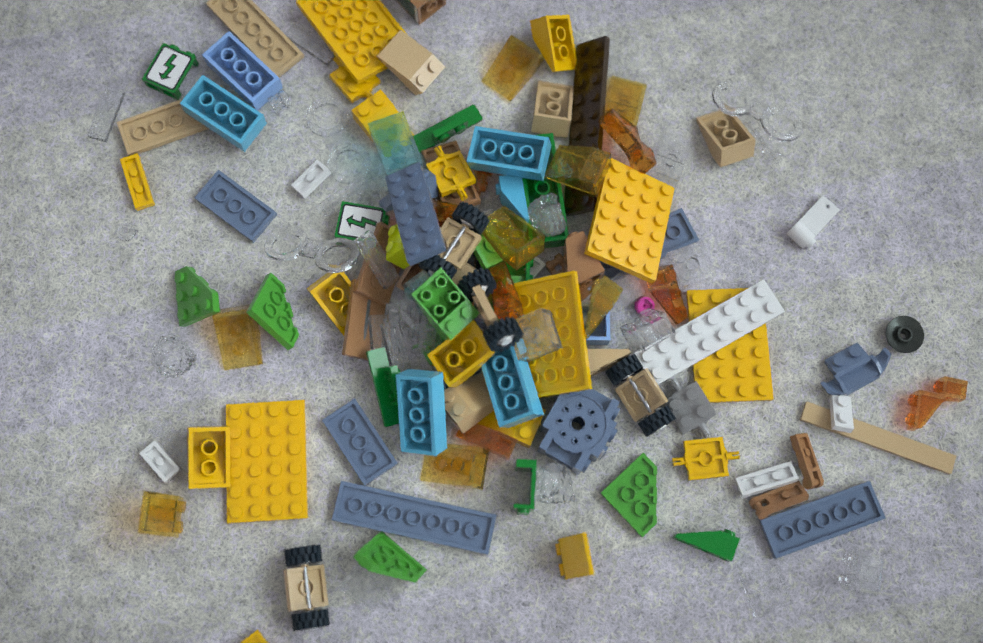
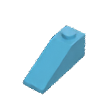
M508 175L499 176V182L495 184V192L500 197V203L524 231H528L529 216L522 178Z

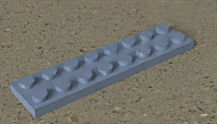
M341 481L332 521L488 555L497 515Z

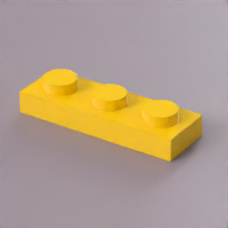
M136 153L121 158L120 162L135 209L139 211L154 206L155 202L139 154Z

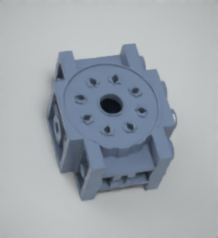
M594 389L572 392L569 395L560 394L540 429L546 435L537 452L557 461L577 475L580 472L584 473L591 461L595 462L597 459L601 460L608 449L606 443H610L615 437L618 430L615 428L617 422L613 420L620 411V408H618L620 402L614 398L610 399ZM571 423H579L581 430H575Z

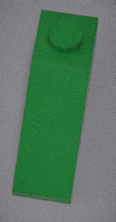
M724 529V531L674 534L672 537L677 541L727 562L733 560L740 538L735 536L736 533Z

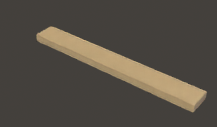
M808 401L805 402L800 418L803 422L940 472L952 474L956 455L854 418V430L851 433L832 430L830 409Z

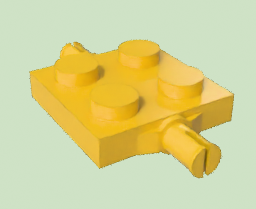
M336 56L333 58V61L339 67L330 73L329 77L351 103L364 97L368 99L373 95L371 93L372 90L381 83V80L376 75L357 84Z
M441 146L436 147L434 151L438 158L427 163L426 169L436 176L437 189L441 197L457 192L461 201L466 200L468 195L464 189L475 184L476 179L461 151L444 154Z
M723 437L683 441V457L672 458V465H685L688 481L729 476L728 460L740 459V455H738L739 451L727 452L724 447Z

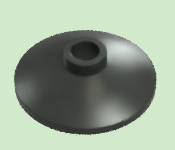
M895 317L886 327L885 335L888 344L900 353H912L923 344L924 330L921 324L912 317ZM900 333L905 334V339L900 337Z

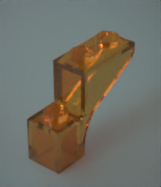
M611 108L598 119L602 128L624 151L633 169L641 174H645L657 164L653 150L640 140L638 128L625 117Z
M944 376L939 378L934 384L933 390L936 393L923 390L913 392L908 399V405L911 406L910 413L906 416L908 430L915 431L922 428L943 402L952 401L959 403L966 400L968 381Z

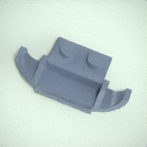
M855 343L825 360L827 368L834 376L833 380L827 383L823 381L820 384L831 395L846 394L848 396L879 379L888 365L891 353L885 347L875 357L873 354L869 356L858 343Z

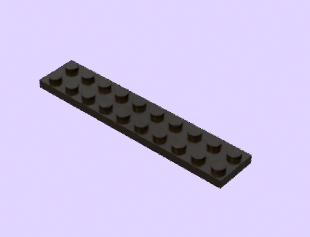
M606 35L578 44L576 47L577 60L574 72L573 104L564 199L566 216L593 212L597 202V197L591 188L600 183L610 38Z

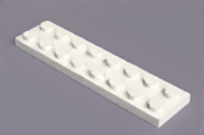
M762 280L634 354L641 362L642 370L648 368L659 385L783 314L785 311L765 280Z

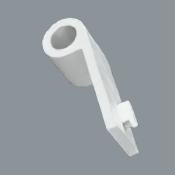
M823 195L786 235L802 249L805 247L809 249L817 241L814 237L840 209Z

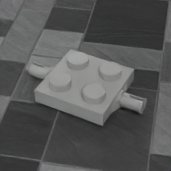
M676 377L670 380L669 383L675 392L667 398L668 402L665 403V406L668 405L676 417L675 422L683 435L692 429L698 428L704 438L711 435L705 424L709 419L717 415V412L698 382L695 381L688 386L681 387Z

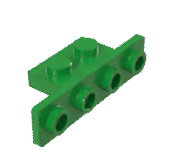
M475 104L412 136L411 140L418 152L422 153V150L432 148L439 143L448 141L456 134L463 133L469 127L481 122L483 117Z
M385 347L367 351L366 355L384 427L399 424L396 375L401 373L397 365L389 366Z

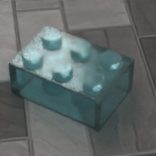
M404 111L368 123L370 135L386 176L418 162L423 167L422 158Z

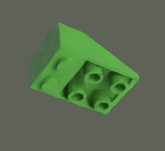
M439 268L411 294L431 325L444 340H452L480 314L442 268Z

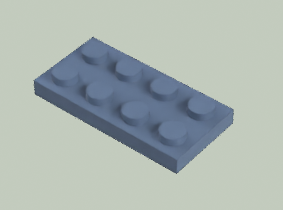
M220 170L213 175L194 197L196 201L253 243L278 215L277 212Z
M356 399L351 400L322 420L364 486L398 464Z

